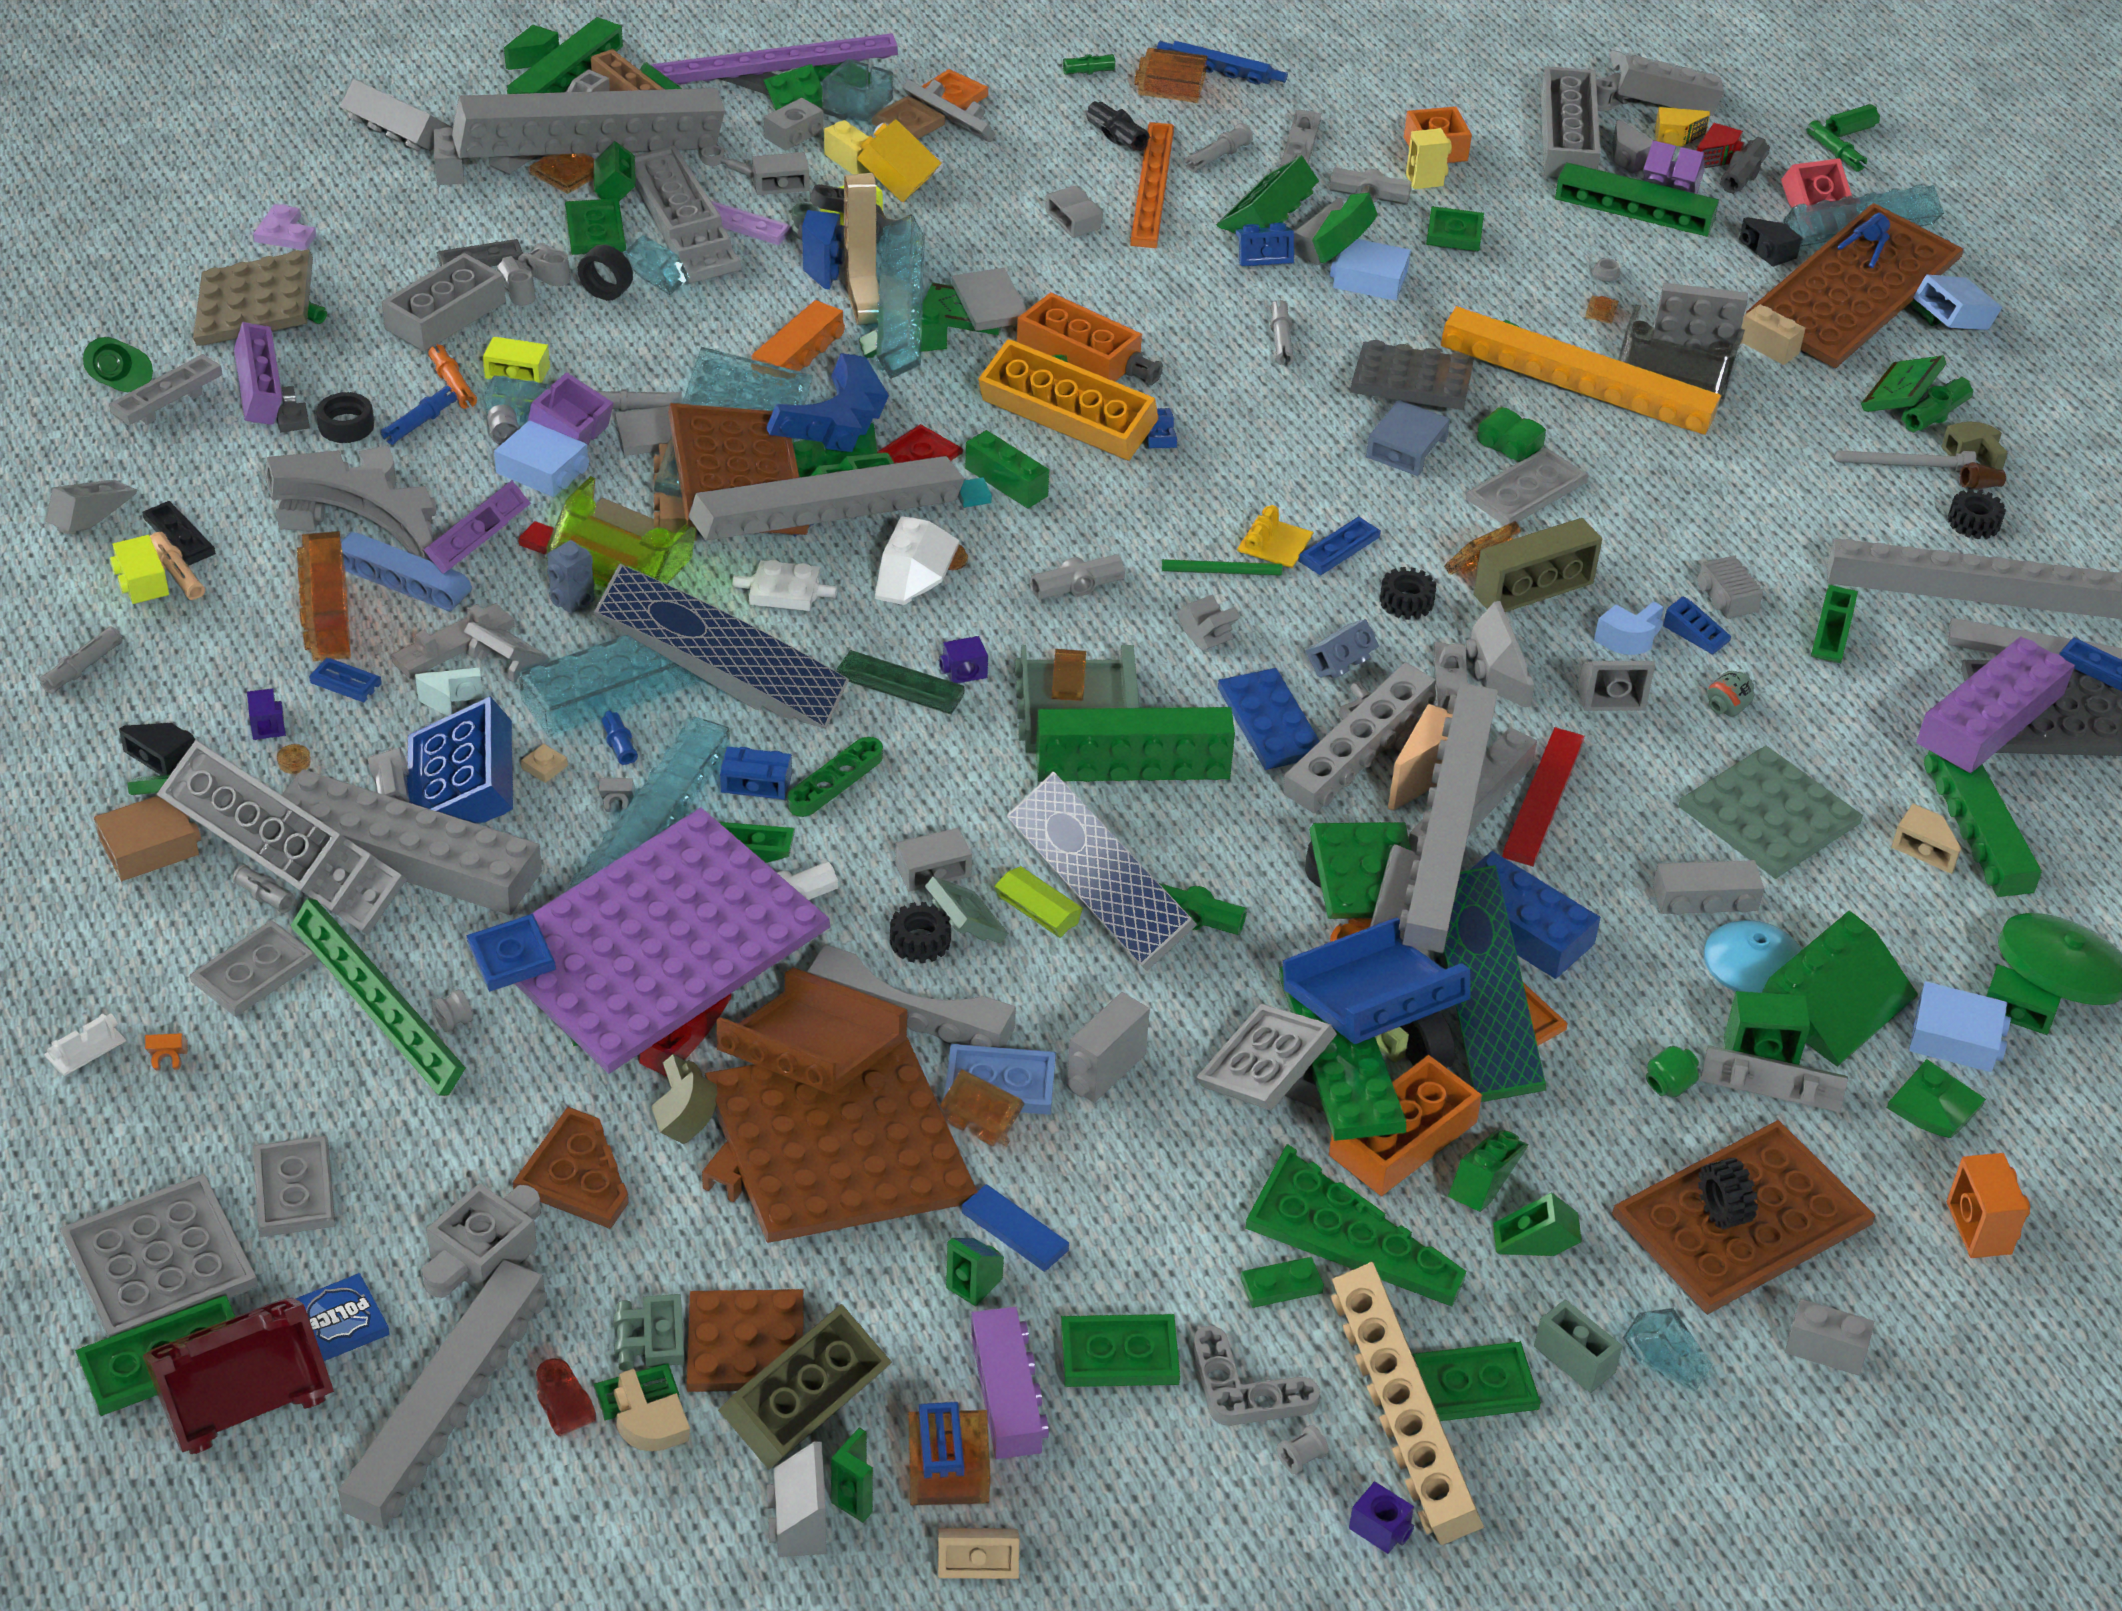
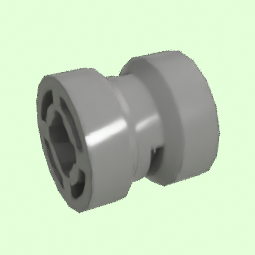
M504 404L494 406L489 410L487 420L491 438L495 443L501 445L519 430L516 412L512 407Z

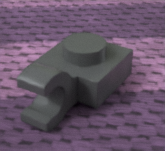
M294 386L282 387L284 405L279 407L277 413L280 433L310 429L306 403H296Z

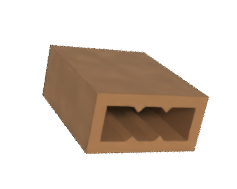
M158 795L94 817L99 841L121 882L199 855L197 842L201 841V835L195 822L189 823L190 817Z

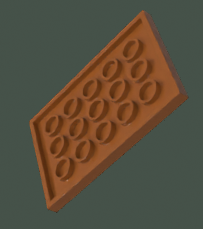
M670 403L668 414L687 527H696L688 517L696 493L800 478L792 438L770 435L766 429L773 411ZM809 525L765 532L807 535Z
M1779 1120L1614 1205L1612 1215L1707 1315L1871 1226L1876 1216ZM1729 1158H1737V1162L1741 1161L1744 1164L1743 1170L1748 1169L1750 1173L1748 1179L1754 1182L1755 1186H1752V1190L1757 1192L1758 1199H1754L1758 1204V1210H1755L1757 1215L1751 1222L1722 1229L1715 1226V1222H1712L1709 1218L1710 1212L1706 1213L1704 1209L1706 1203L1705 1200L1701 1201L1700 1197L1703 1191L1699 1189L1698 1182H1702L1699 1178V1172H1702L1701 1168L1707 1164Z

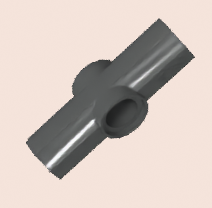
M1757 137L1754 140H1750L1741 152L1736 151L1734 153L1729 168L1721 177L1720 185L1724 188V191L1734 194L1737 191H1741L1749 180L1754 181L1760 171L1761 164L1769 155L1770 146L1766 143V139Z

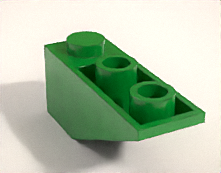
M1495 1130L1461 1159L1448 1197L1481 1212L1493 1201L1529 1144L1520 1141V1138L1510 1131Z

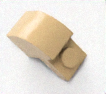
M631 1369L619 1373L618 1388L614 1389V1395L621 1413L617 1414L616 1428L628 1444L643 1451H660L689 1441L690 1427L677 1393L647 1403L635 1370Z

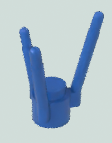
M1881 213L1874 214L1867 222L1856 228L1853 235L1838 245V249L1842 250L1862 235L1870 241L1879 240L1869 264L1870 268H1874L1885 242L1890 238L1887 233L1890 228L1889 219Z

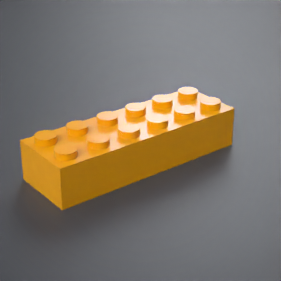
M1011 339L1006 340L978 378L983 401L1130 461L1158 421L1154 397Z

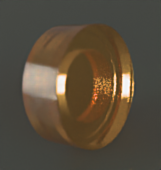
M299 744L283 747L277 753L278 767L281 771L289 774L300 773L302 769L306 770L311 764L309 750Z

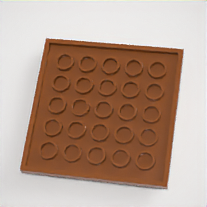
M908 1038L833 1095L755 1064L705 1073L704 1078L717 1085L718 1094L715 1098V1112L738 1164V1171L767 1243L961 1206L978 1192Z

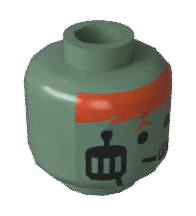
M1727 671L1723 673L1708 688L1709 706L1717 714L1724 713L1731 717L1738 715L1754 699L1753 681L1743 672Z

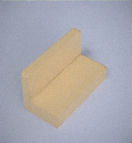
M939 1528L938 1578L1019 1579L1018 1529Z

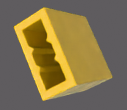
M897 119L888 126L883 123L874 133L875 138L870 135L860 146L863 151L857 157V160L873 173L901 202H905L942 164Z

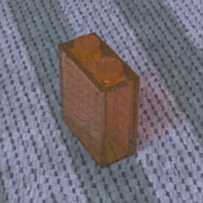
M1148 48L1145 57L1140 58L1139 70H1136L1135 85L1139 86L1138 95L1198 103L1206 78L1208 56Z

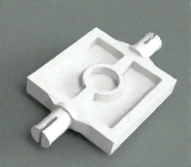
M760 560L757 572L752 577L734 575L732 582L733 588L750 589L749 605L810 611L812 602L818 596L834 599L837 596V586L819 584L820 567L810 566L805 563L791 564L776 560Z

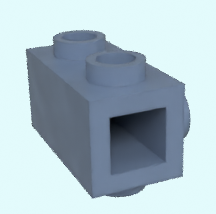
M570 540L547 553V572L550 582L549 596L553 604L557 607H562L572 614L595 600V583L592 571L593 558L590 552Z
M1364 619L1344 626L1306 649L1305 652L1318 677L1331 675L1334 679L1347 673L1350 664L1358 665L1370 659L1369 653L1378 648L1379 644L1373 629L1369 626L1367 620Z

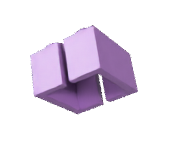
M1653 140L1643 169L1644 181L1697 194L1705 171L1704 152L1681 147L1675 162L1672 161L1676 146Z
M566 372L551 385L550 390L546 389L531 403L528 421L530 420L588 445L590 439L594 440L609 426L613 402Z

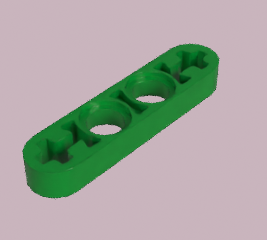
M862 737L790 790L788 793L789 811L799 817L814 814L880 764L883 759L882 742L874 737ZM842 766H852L855 769L845 772L839 768ZM821 782L831 783L833 786L829 788H820L817 786V784Z

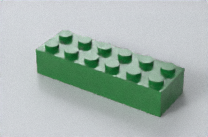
M1232 708L1038 709L1036 740L1038 782H1043L1052 772H1055L1062 781L1083 782L1230 779L1235 739Z

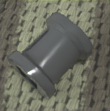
M1136 351L1128 360L1126 374L1129 376L1136 375L1146 380V383L1152 386L1161 377L1163 364L1160 361L1153 362L1143 357L1142 353Z

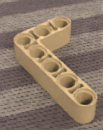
M873 173L844 176V276L846 290L857 325L886 322L885 303L876 277V182Z

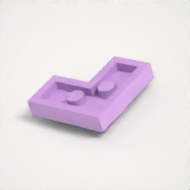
M274 204L253 233L254 242L307 250L316 237L315 227L296 224L301 217L300 208L289 207L284 204Z

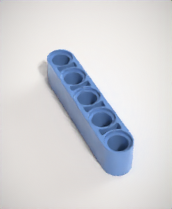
M350 532L329 552L330 560L337 568L446 611H452L472 590L471 583L464 574L453 569H449L442 574L432 561L357 532Z

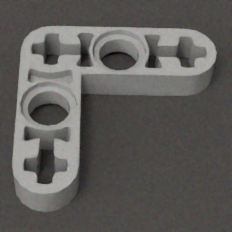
M1215 1326L1201 1327L1196 1331L1193 1341V1354L1210 1415L1217 1423L1232 1426L1311 1414L1317 1409L1320 1388L1312 1379L1294 1377L1241 1385L1226 1333ZM1205 1341H1211L1216 1346L1215 1357L1210 1358V1348L1208 1344L1204 1343ZM1214 1370H1221L1227 1373L1229 1378L1218 1382L1211 1379L1208 1374ZM1296 1392H1303V1395L1308 1397V1400H1302L1300 1395H1296ZM1282 1393L1285 1394L1284 1400H1287V1403H1286V1404H1283V1403H1282V1401H1283V1395H1282ZM1259 1396H1268L1274 1400L1275 1404L1272 1407L1263 1408L1257 1405L1254 1400ZM1243 1399H1248L1247 1409H1245V1402H1243ZM1228 1402L1230 1407H1234L1233 1410L1227 1411L1222 1403Z

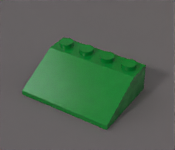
M1850 910L1769 977L1762 993L1806 995L1810 1021L1806 1043L1837 1067L1918 996V993L1878 933Z

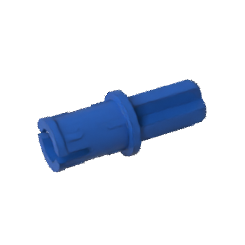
M605 712L606 716L602 717L601 722L607 733V744L613 747L618 762L621 765L634 763L638 758V754L631 742L632 734L630 730L624 726L617 712Z

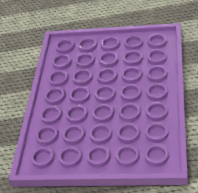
M700 807L531 913L534 915L553 956L556 970L515 983V985L610 1074L829 929L830 919Z

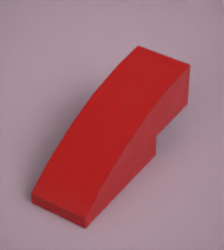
M731 994L640 1053L639 1064L667 1077L663 1062L672 1054L686 1060L717 1022V1019L731 1000Z

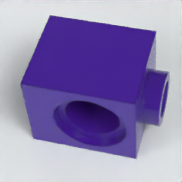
M979 636L943 642V655L939 656V666L941 673L948 675L952 685L988 678V654Z
M1374 1481L1352 1507L1349 1529L1389 1554L1397 1543L1404 1545L1414 1530V1524L1411 1523L1414 1506Z

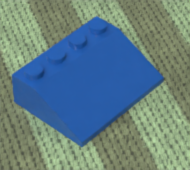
M491 696L408 735L409 776H407L409 803L472 823H485L513 810L512 720Z

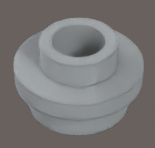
M1600 259L1593 268V274L1602 281L1617 280L1620 276L1619 264L1613 259Z

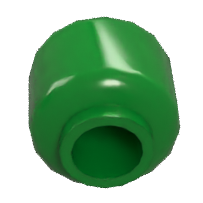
M1669 1046L1650 1059L1647 1064L1648 1073H1646V1080L1659 1096L1678 1097L1698 1081L1699 1073L1697 1067L1699 1066V1061L1689 1049L1683 1050L1677 1046Z

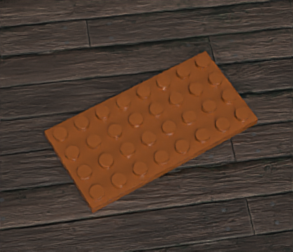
M1872 203L1747 310L1746 314L1761 304L1786 318L1792 319L1795 323L1806 328L1801 350L1836 369L1914 300L1913 297L1926 274L1942 275L1962 257L1964 248ZM1881 213L1889 219L1890 228L1887 233L1890 238L1885 242L1874 268H1870L1869 264L1879 240L1870 241L1862 235L1842 250L1838 249V245L1853 235L1854 230L1867 222L1874 214Z

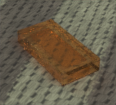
M1055 649L1052 699L1083 701L1086 651Z

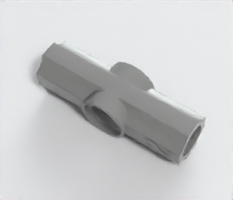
M1334 167L1330 191L1351 195L1370 192L1373 203L1379 199L1407 205L1412 182L1384 177L1380 171L1375 169H1369L1363 173Z
M1119 554L1084 562L1079 557H1072L1067 559L1058 569L1031 575V586L1037 600L1071 592L1076 597L1090 594L1097 585L1124 579L1125 570Z

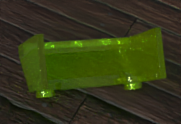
M590 476L566 499L547 545V561V553L572 540L590 552L593 558L592 571L595 584L607 588L619 564L668 584L693 556L696 527H687L686 523L677 533L659 527L648 531L641 537L592 516L596 508L594 501L596 478Z

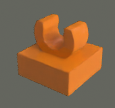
M182 1033L145 1035V1049L150 1055H153L151 1059L152 1067L156 1071L160 1070L161 1060L169 1056L173 1060L172 1068L174 1070L180 1069L182 1061L178 1054H187L188 1040Z

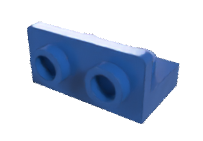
M1271 223L1270 228H1259L1257 224L1243 225V229L1236 230V236L1239 237L1240 266L1294 263V231L1286 227V223Z

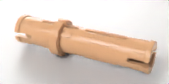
M163 532L153 533L150 538L163 568L169 571L189 600L202 597L205 593V587L202 586L182 559V553L179 548L173 546Z

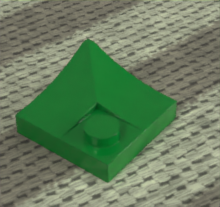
M1926 1059L1890 1099L1886 1108L1920 1129L1939 1136L1952 1138L1978 1112L1986 1099Z

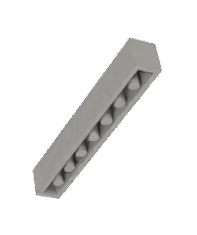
M503 1259L339 1488L338 1492L343 1513L383 1530L392 1517L397 1518L401 1514L407 1495L413 1487L417 1488L422 1484L430 1462L434 1457L438 1458L442 1455L453 1429L461 1427L465 1422L469 1406L475 1398L479 1399L483 1396L487 1389L489 1378L495 1369L500 1370L504 1366L508 1357V1350L515 1341L519 1342L522 1340L527 1331L528 1322L534 1313L539 1314L543 1310L547 1301V1293L545 1292L542 1274Z

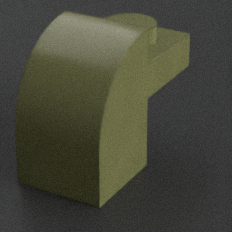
M1968 421L1948 425L1941 446L1949 456H1956V453L1961 454L1962 451H1975L1976 460L1980 464L2003 470L2008 452L1999 443L2002 433L1996 428L1981 422Z
M672 1054L663 1062L671 1089L651 1107L660 1133L685 1144L698 1134L711 1119L716 1107L715 1098L718 1091L715 1083L702 1077L701 1070L694 1062L690 1060L685 1061Z

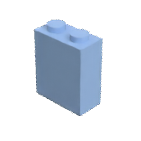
M1357 239L1339 253L1336 261L1332 263L1330 277L1334 278L1333 288L1397 301L1408 273L1411 250Z
M1926 274L1913 297L1949 328L1988 330L2002 309L2001 305L1965 277Z
M530 420L494 450L497 474L552 497H555L562 489L568 488L571 481L580 473L583 474L589 466L586 443Z
M1925 981L1917 1004L1909 1051L1992 1072L1996 1060L2002 1061L2006 1051L2007 1041H2003L2001 1038L2002 1036H2007L2011 1017L2005 1016L2007 1002Z

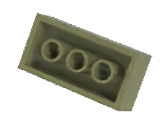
M1582 517L1481 549L1473 595L1486 609L1494 602L1500 601L1504 611L1508 612L1594 584L1603 538Z
M840 1304L733 1394L718 1411L767 1469L770 1470L873 1381L892 1361L844 1305Z

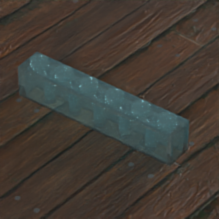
M1922 184L1906 190L1895 188L1886 193L1877 194L1876 192H1871L1858 198L1847 196L1839 201L1830 202V200H1823L1809 206L1798 204L1791 208L1790 213L1783 219V222L1802 236L1800 245L1802 247L1828 242L1872 203L1919 226L1933 225L1944 214L1935 186L1923 187Z

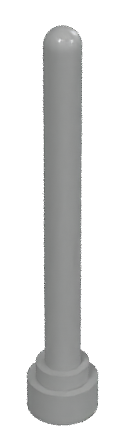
M1837 451L1834 456L1838 462L1955 468V471H1961L1964 465H1969L1971 462L1976 463L1975 451H1962L1961 454L1956 453V456Z

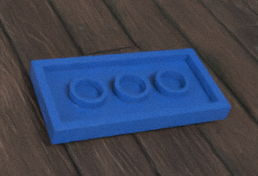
M1277 668L1218 680V690L1228 707L1232 708L1233 716L1264 770L1295 764L1320 742Z

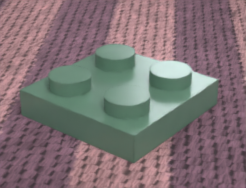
M934 876L925 885L926 889L933 896V904L941 911L947 913L951 918L949 923L956 931L962 934L968 932L982 941L989 939L997 943L1003 942L1009 934L975 891Z

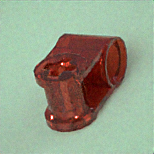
M556 1358L547 1359L542 1362L536 1371V1379L539 1384L537 1399L545 1411L555 1434L560 1437L595 1422L596 1412L588 1393L581 1387L568 1363Z

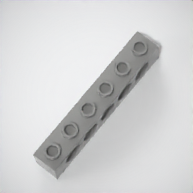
M1407 662L1401 665L1284 774V795L1312 813H1316L1323 806H1328L1336 793L1343 787L1349 786L1364 767H1369L1384 748L1387 749L1394 743L1396 736L1414 724L1416 718L1426 709L1428 704L1434 705L1436 701V680Z

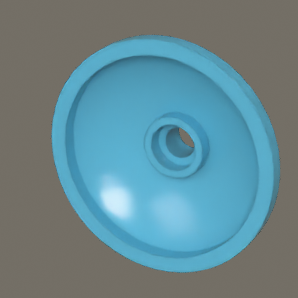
M1741 920L1724 924L1710 934L1704 948V960L1714 978L1727 988L1735 992L1762 993L1769 977L1802 949L1789 934L1774 925L1755 920Z

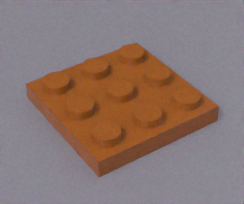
M804 1289L690 1291L687 1392L738 1391L804 1336Z

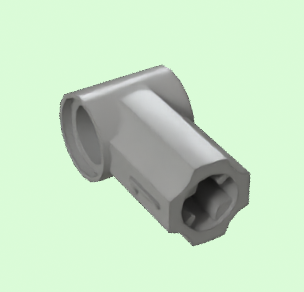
M512 256L502 258L501 263L497 265V271L504 274V284L510 292L511 302L519 306L533 303L536 296L532 272L525 269L521 262L515 260Z
M399 747L368 757L370 771L377 785L378 793L409 802L406 776H409V769L402 749Z

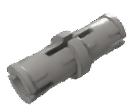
M247 865L239 866L233 874V882L251 892L255 900L259 902L265 901L281 913H287L293 908L296 901L295 896L279 887L275 879L270 876H262Z

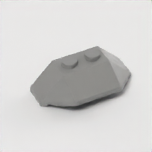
M1496 601L1472 627L1471 638L1466 642L1468 658H1473L1475 675L1477 679H1482L1484 687L1498 690V696L1520 706L1531 707L1535 684L1529 675L1526 661L1500 601Z

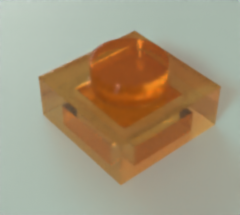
M1592 295L1585 318L1612 324L1619 301L1605 296L1598 297Z

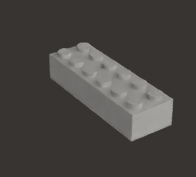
M1545 66L1541 87L1544 176L1559 178L1566 162L1598 170L1600 137L1596 70Z

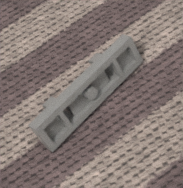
M909 79L902 87L910 97L941 113L949 121L976 136L991 142L996 135L991 130L989 124L981 120L985 114L982 105L973 101L966 111L941 98L946 89L937 80L933 79L926 89Z
M1301 109L1296 110L1280 167L1301 155L1309 164L1322 113Z
M201 354L109 403L110 412L128 425L138 420L148 425L156 420L155 411L186 394L192 399L201 396L203 385L223 375L221 365Z
M497 603L484 609L479 604H475L467 609L466 618L431 635L425 629L416 633L415 643L391 654L392 663L411 679L415 677V674L423 673L469 650V644L473 637L464 632L468 622L472 621L507 631L515 627L514 618L506 613Z
M1435 642L1433 654L1436 706L1448 710L1451 694L1457 695L1460 682L1468 684L1465 644Z
M1708 1045L1700 1081L1841 1112L1848 1076ZM1804 1078L1803 1092L1802 1094H1800L1802 1080Z

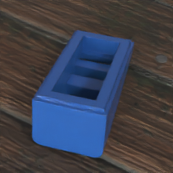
M1684 596L1666 610L1663 623L1665 628L1712 655L1731 640L1730 634ZM1711 635L1714 636L1712 640L1708 639Z

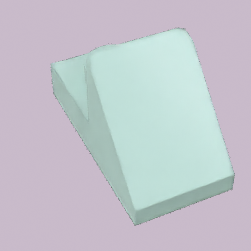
M480 667L415 674L418 701L446 716L452 715L451 702L483 698Z

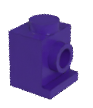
M273 688L247 691L253 740L286 736L282 701H275Z

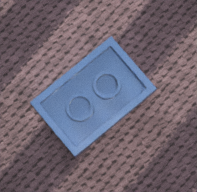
M951 1044L944 1106L1051 1115L1056 1052Z

